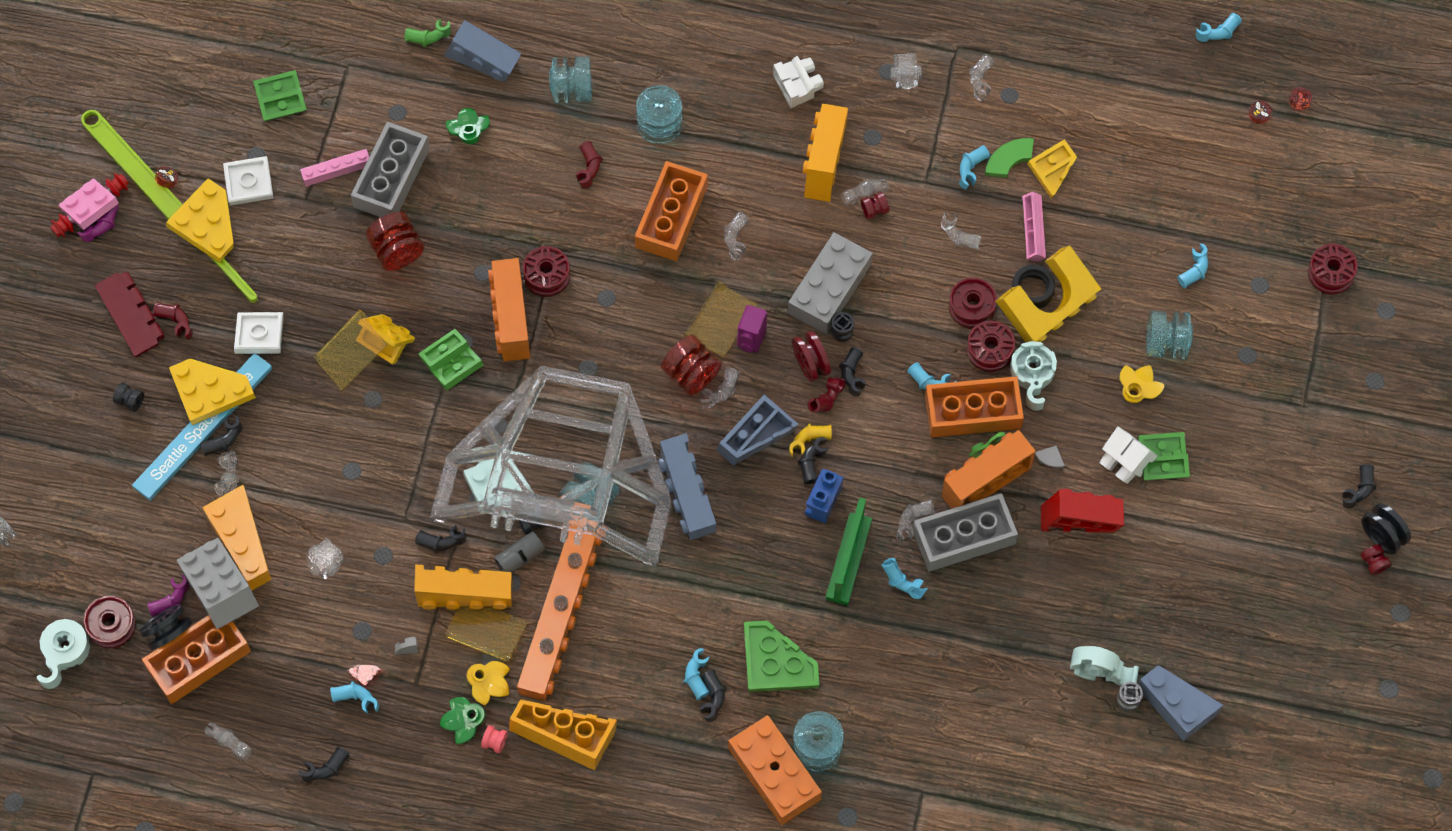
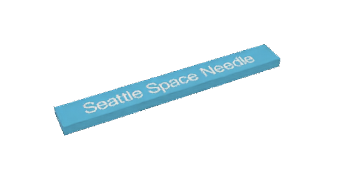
M253 354L236 373L246 375L252 389H254L272 370V366L257 354ZM238 406L192 425L190 422L132 484V487L151 501L201 447V442L206 441Z

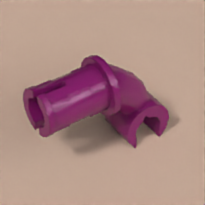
M118 205L97 220L96 225H89L83 230L84 233L77 232L84 242H90L96 236H100L115 227L114 220L119 210Z
M182 575L183 581L179 585L175 583L172 577L171 585L174 592L171 595L167 594L165 598L147 603L151 617L181 603L185 592L189 588L188 581L184 575Z

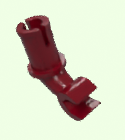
M586 141L580 145L579 149L587 161L586 166L588 168L587 170H580L576 174L582 188H589L592 185V179L598 173L600 163L603 161V158L597 154L593 147V143Z
M160 302L155 303L153 315L169 318L173 322H177L175 334L180 339L181 332L186 330L184 337L189 340L193 335V331L189 327L187 315L180 308V305L176 304L173 306Z
M835 376L834 378L829 377L826 383L827 393L820 395L818 398L810 399L808 401V409L813 413L830 411L833 408L837 395L845 387V380Z

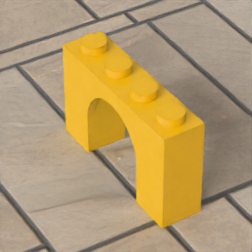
M1070 245L1059 249L1045 261L1062 286V300L1055 311L1047 313L1038 309L1021 286L1012 287L996 300V303L1025 343L1044 341L1047 338L1046 333L1051 329L1055 331L1064 324L1062 320L1067 316L1070 318L1080 311L1079 307L1083 303L1088 304L1097 297L1096 293L1101 290L1098 283Z

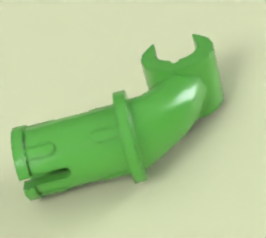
M441 19L438 20L435 25L436 29L431 32L429 30L420 31L407 28L404 39L406 42L419 43L423 47H427L441 38L450 36V22L448 21L447 26L442 27Z

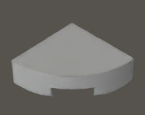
M1057 446L1035 452V458L1040 464L1054 470L1064 469L1065 465Z
M416 637L406 638L405 643L402 644L397 642L395 644V655L419 653Z

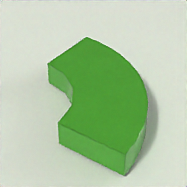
M1034 138L1016 139L998 148L988 161L985 176L1007 178L1009 171L1015 165L1031 160Z

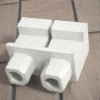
M796 56L791 62L785 64L779 62L773 65V76L790 108L813 99L814 92L822 89L824 86V82L819 74L810 78L808 76V73L815 71L811 58L800 60Z
M1117 427L1102 448L1106 453L1102 457L1100 464L1110 471L1114 469L1118 462L1122 464L1116 476L1128 484L1135 475L1141 477L1142 470L1149 462L1152 463L1157 455L1127 431Z

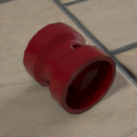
M883 192L875 194L872 198L866 197L860 200L867 220L875 218L877 214L884 215L890 211Z
M1381 544L1373 545L1360 554L1362 560L1369 565L1368 570L1372 576L1378 575L1392 566L1389 558L1384 556V549Z

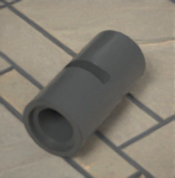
M531 531L495 556L494 561L502 572H511L512 574L545 551V548L537 535Z

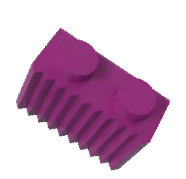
M746 305L737 327V346L745 352L756 353L759 352L760 345L767 332L766 310Z

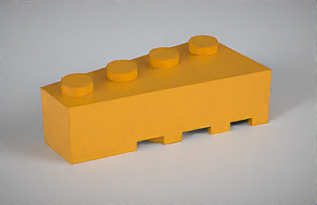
M822 104L821 111L816 112L814 125H817V128H812L810 137L813 145L808 144L806 157H809V161L805 160L803 166V174H806L804 198L826 202L831 201L832 185L834 186L836 168L847 123L848 108Z
M244 485L202 507L208 521L251 591L270 581L271 576Z
M415 564L414 592L418 607L426 610H433L436 607H446L450 610H456L460 607H469L474 610H479L483 607H493L498 610L512 607L513 579L511 572L480 570L478 574H474L472 570L466 568H459L455 572H450L441 566H435V570H424V565Z
M520 700L510 717L509 731L595 771L616 732L617 720L608 718V720L597 718V715H582L573 713V710H559L551 708L549 705Z

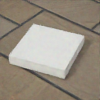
M267 156L223 163L230 206L274 199Z
M283 312L238 313L234 343L235 354L280 353L284 319Z

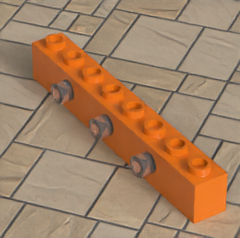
M573 516L517 685L518 694L541 701H546L547 695H552L555 681L552 680L554 674L559 673L562 660L559 658L561 652H566L569 638L566 637L568 631L574 628L576 617H574L575 610L580 609L583 596L580 594L583 587L587 588L590 574L587 573L589 567H593L596 561L597 553H594L596 545L600 546L603 540L604 533L601 532L600 523Z

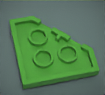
M744 622L748 692L819 688L818 662L812 657H808L800 650V647L788 637L778 632L770 622Z

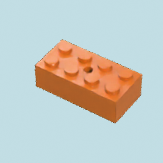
M668 161L665 162L635 234V248L676 262L678 261L708 188V174Z
M519 258L492 261V269L488 270L497 352L502 354L503 362L530 359Z
M1017 376L926 385L925 401L931 438L1022 428L1024 417Z
M1019 430L1013 434L1011 432L1007 433L1001 438L1000 443L995 446L989 445L982 451L980 456L977 458L971 457L963 464L962 468L957 471L954 469L946 474L941 496L951 509L988 498L1032 468L1036 451Z
M206 616L169 643L142 658V661L172 705L249 654L251 650L247 641L232 621L216 629L210 617Z
M768 715L728 740L729 751L781 826L821 800L822 791ZM776 767L778 770L774 771L771 768Z

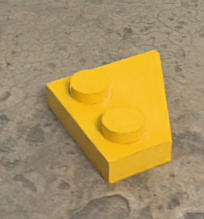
M1064 139L1029 160L1027 164L1049 197L1052 198L1077 156Z

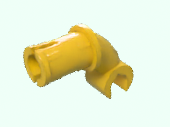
M808 424L807 427L796 435L794 441L790 444L789 455L793 458V449L798 447L801 450L802 456L805 451L804 444L807 440L811 442V439L819 437L831 440V425L811 426V424Z

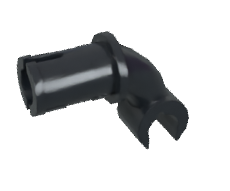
M851 347L844 362L839 364V368L845 383L849 387V393L857 397L860 396L862 391L855 386L864 389L866 385L862 378L854 377L856 373L855 368L862 358L863 352L858 348Z
M235 415L236 423L232 426L228 419H225V426L227 428L225 435L221 434L218 438L201 442L205 456L219 451H228V448L235 442L238 433L243 429L238 416Z
M824 437L817 438L814 444L807 447L797 462L801 466L804 484L816 483L818 479L814 466L816 461L814 457L816 455L823 456L829 448L822 449L818 447L819 444H825L827 441Z
M1363 464L1359 467L1360 484L1356 492L1353 489L1343 491V498H1351V500H1343L1345 508L1355 507L1358 502L1364 500L1372 491L1376 490L1373 465Z
M457 525L453 526L450 529V536L443 538V536L437 537L420 530L416 536L415 544L433 550V553L437 554L455 545L463 544L466 541L465 528L460 535H456L458 532Z
M709 670L701 678L711 693L710 698L712 701L711 703L703 704L700 711L702 714L706 711H711V714L704 718L706 722H713L716 720L717 712L724 703L727 687L722 685L715 670Z
M337 747L327 763L322 764L323 767L315 768L311 762H304L306 768L311 771L303 773L299 770V773L306 782L338 776L339 769L350 755L345 749Z

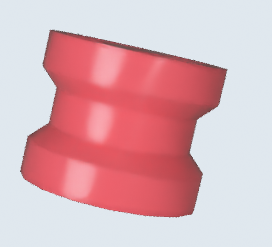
M489 725L484 733L481 747L484 749L491 748L495 753L500 754L505 745L508 732L505 730H495L494 726Z

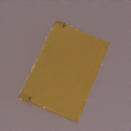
M718 281L684 333V336L724 358L737 338V327L746 305L757 307L758 304L727 288L723 282Z
M358 310L317 352L314 358L337 386L344 390L388 344L365 319V314Z
M460 606L449 624L444 637L510 663L513 652L529 621L494 609L491 606H483L479 610L470 609L469 606Z

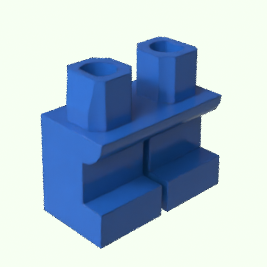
M822 469L806 502L805 515L826 524L843 488L844 477L832 471Z

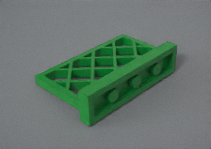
M859 497L855 514L849 513L826 594V600L844 605L849 604L872 523V518L864 516L866 499Z

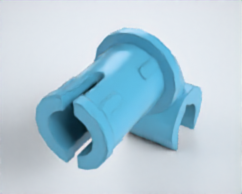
M1231 13L1222 25L1220 24L1217 29H1211L1209 24L1201 23V30L1196 29V38L1201 42H1206L1209 39H1230L1232 32L1241 24L1242 19L1239 15Z
M984 145L969 154L964 153L962 156L959 184L965 190L969 186L966 180H969L973 186L976 182V176L971 172V169L979 162L990 157L989 151Z
M1200 243L1202 254L1197 253L1192 248V257L1197 264H1193V268L1177 276L1183 288H1187V286L1199 279H1205V273L1208 268L1207 247L1204 244Z
M918 362L911 365L907 371L919 384L920 390H926V385L947 383L951 377V374H945L941 380H934V377L929 376Z
M895 558L885 560L882 567L889 578V585L909 593L914 599H921L928 589L920 588L924 581L921 579H915L913 583L908 581L906 575L902 574Z
M702 648L697 649L692 659L688 662L683 681L689 685L697 700H701L710 694V691L700 678L701 673L698 671L699 668L707 664L709 657L704 660L698 659V655L703 654L705 650Z
M354 681L349 685L330 688L333 702L350 698L357 700L359 698L362 701V709L367 714L369 702L374 704L376 712L379 710L378 701L373 698L366 688L355 684Z

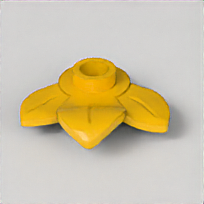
M1125 365L1120 372V381L1124 386L1122 394L1124 399L1130 403H1139L1143 399H1154L1164 389L1163 383L1153 381V370L1150 365L1141 367L1136 371ZM1130 391H1136L1137 395H1131Z
M491 661L486 665L474 664L468 669L466 674L467 681L472 685V696L478 703L486 705L490 696L505 697L509 695L508 684L503 678L509 672V667L504 663ZM477 671L481 672L482 675H483V678H482V679L476 678L475 672H477Z

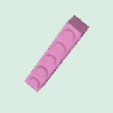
M367 149L300 169L304 184L307 187L364 169L369 159Z
M1030 192L1022 196L1026 257L1028 260L1036 263L1046 259L1042 196L1035 192Z

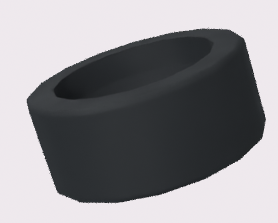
M1027 265L1020 268L1015 273L1011 288L1020 286L1021 281L1028 277L1041 279L1046 284L1045 294L1040 297L1029 298L1038 309L1045 307L1051 301L1055 290V280L1051 272L1039 265Z

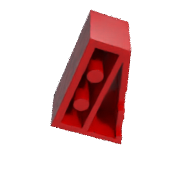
M1060 489L1041 505V532H1048L1050 527L1063 528V532H1071V528H1085L1087 533H1115L1124 526L1123 499L1115 498L1113 495L1098 496L1092 492L1077 493L1072 492L1071 489Z

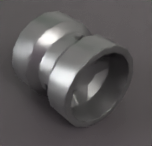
M1126 682L1120 687L1117 695V704L1122 710L1129 712L1138 708L1143 696L1140 685L1135 682Z

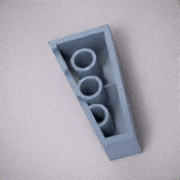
M686 433L660 441L661 459H658V464L661 472H666L668 479L665 480L668 492H673L675 500H672L675 512L681 514L680 526L683 534L687 533L689 539L693 540L715 533L716 522L706 494L703 495L704 486L701 476L695 473L697 468L693 452L688 453L689 439Z

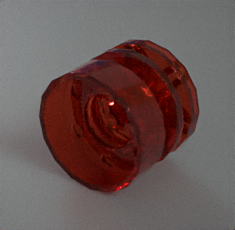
M393 212L379 218L371 224L365 234L372 249L376 251V256L380 260L383 269L397 270L411 264L419 258L425 248L418 233L414 231L413 224L408 215L404 212Z
M693 334L680 340L668 352L661 364V369L671 379H678V386L684 388V392L690 396L697 394L715 378L722 366V361L715 357L712 351H705V344Z

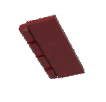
M126 271L120 275L117 272L94 286L136 358L159 345L158 341L162 340L165 335L157 322L154 323L156 319L148 305H144L146 302L138 288L135 287L136 284L129 272Z

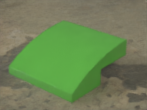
M296 70L253 81L264 121L307 111Z
M456 329L418 353L421 360L446 391L484 366L482 360L469 347L468 342Z
M1184 432L1137 436L1139 442L1157 455L1156 459L1152 463L1149 462L1142 470L1144 481L1190 477Z

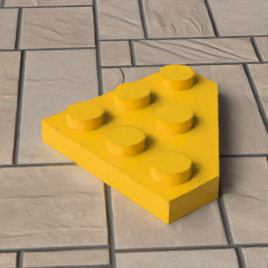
M208 178L166 222V227L220 263L233 249L234 243L226 190Z
M188 359L169 367L192 425L256 398L246 375L193 359Z

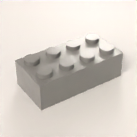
M387 122L351 193L353 207L394 222L430 149L428 136Z
M833 232L789 300L788 314L827 334L832 327V318L837 313L842 312L872 265L873 253Z
M1002 493L915 520L913 524V533L928 572L1015 545L1018 537Z
M219 538L209 541L177 559L184 576L216 629L259 607L249 585Z

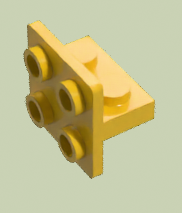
M380 314L363 318L359 321L363 328L356 341L391 364H395L398 361L405 345L413 343L415 337L410 335L408 329L392 323V319L386 315Z

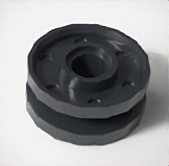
M1383 503L1377 504L1373 507L1372 512L1366 513L1361 519L1362 527L1367 536L1375 545L1381 544L1385 553L1395 554L1402 545H1406L1411 540V532L1407 524L1388 505Z
M181 604L164 610L140 628L139 633L142 637L154 634L147 643L151 650L169 643L186 631L193 623L190 617L177 619L184 611Z

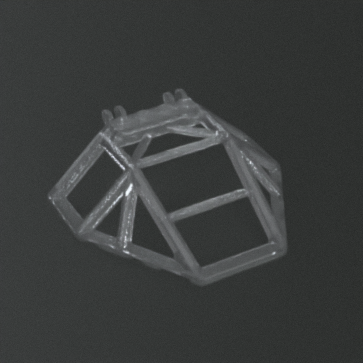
M540 366L447 454L430 520L432 522H444L445 520L492 514L491 527L497 528L500 516L507 517L505 530L511 531L514 519L561 528L560 541L566 542L569 530L576 531L574 536V544L580 545L583 533L591 534L643 561V563L657 567L672 502L630 383ZM546 381L618 395L612 425L534 410L532 408ZM517 407L502 437L495 427ZM527 418L610 434L602 468L513 451L512 449ZM629 418L642 456L618 462ZM483 438L490 444L489 446L473 448ZM494 459L484 500L449 505L459 465ZM513 460L594 477L559 498L535 494ZM506 469L509 470L522 491L502 487ZM647 469L653 487L629 473ZM613 482L656 505L646 547L603 524ZM598 486L593 506L572 502L574 499Z

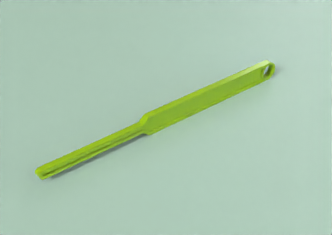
M86 111L81 117L84 128L169 220L183 204L98 111ZM94 115L99 118L98 122L94 125H87L85 123L86 118ZM210 257L251 303L257 302L256 293L225 259L219 263Z

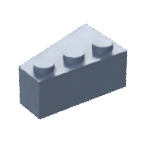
M466 20L463 21L444 54L449 59L504 82L521 55L518 51Z
M763 395L719 443L716 451L734 466L794 433L799 424L766 395Z
M1159 665L1142 677L1138 684L1142 688L1144 697L1183 742L1215 718L1223 707L1218 701Z

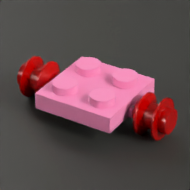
M113 173L114 179L112 181L105 179V188L94 178L85 183L83 187L59 204V207L67 217L59 214L57 222L51 220V231L56 237L62 236L65 239L66 231L74 232L73 223H76L83 230L119 204L115 196L120 197L119 191L122 189L128 191L127 185L129 183L122 174L117 175Z

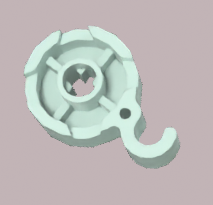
M1034 341L1023 343L1013 353L1010 372L1012 377H1018L1019 386L1027 389L1026 405L1030 409L1038 411L1043 409L1045 399H1036L1033 396L1039 395L1041 390L1052 381L1056 371L1057 360L1053 351L1051 352L1047 347L1043 346V343ZM1030 363H1035V366H1039V367H1037V368H1031V367H1029V366H1030Z
M68 619L57 620L49 624L42 632L40 649L46 658V665L50 672H52V675L49 678L38 675L37 679L41 686L47 689L57 687L62 679L61 670H66L68 667H73L77 664L80 665L87 658L90 650L89 638L83 627L77 622ZM64 641H68V642H69V645H68V646H65V645H64V647L61 648V643H62V642H64Z
M1081 646L1073 650L1070 669H1075V675L1095 681L1096 676L1106 677V681H1113L1115 684L1122 686L1126 682L1137 683L1139 671L1138 666L1133 668L1124 667V662L1120 660L1117 654L1101 647Z

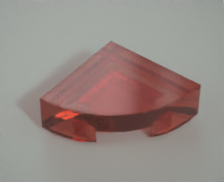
M372 664L355 665L348 670V673L364 688L382 672L379 667Z

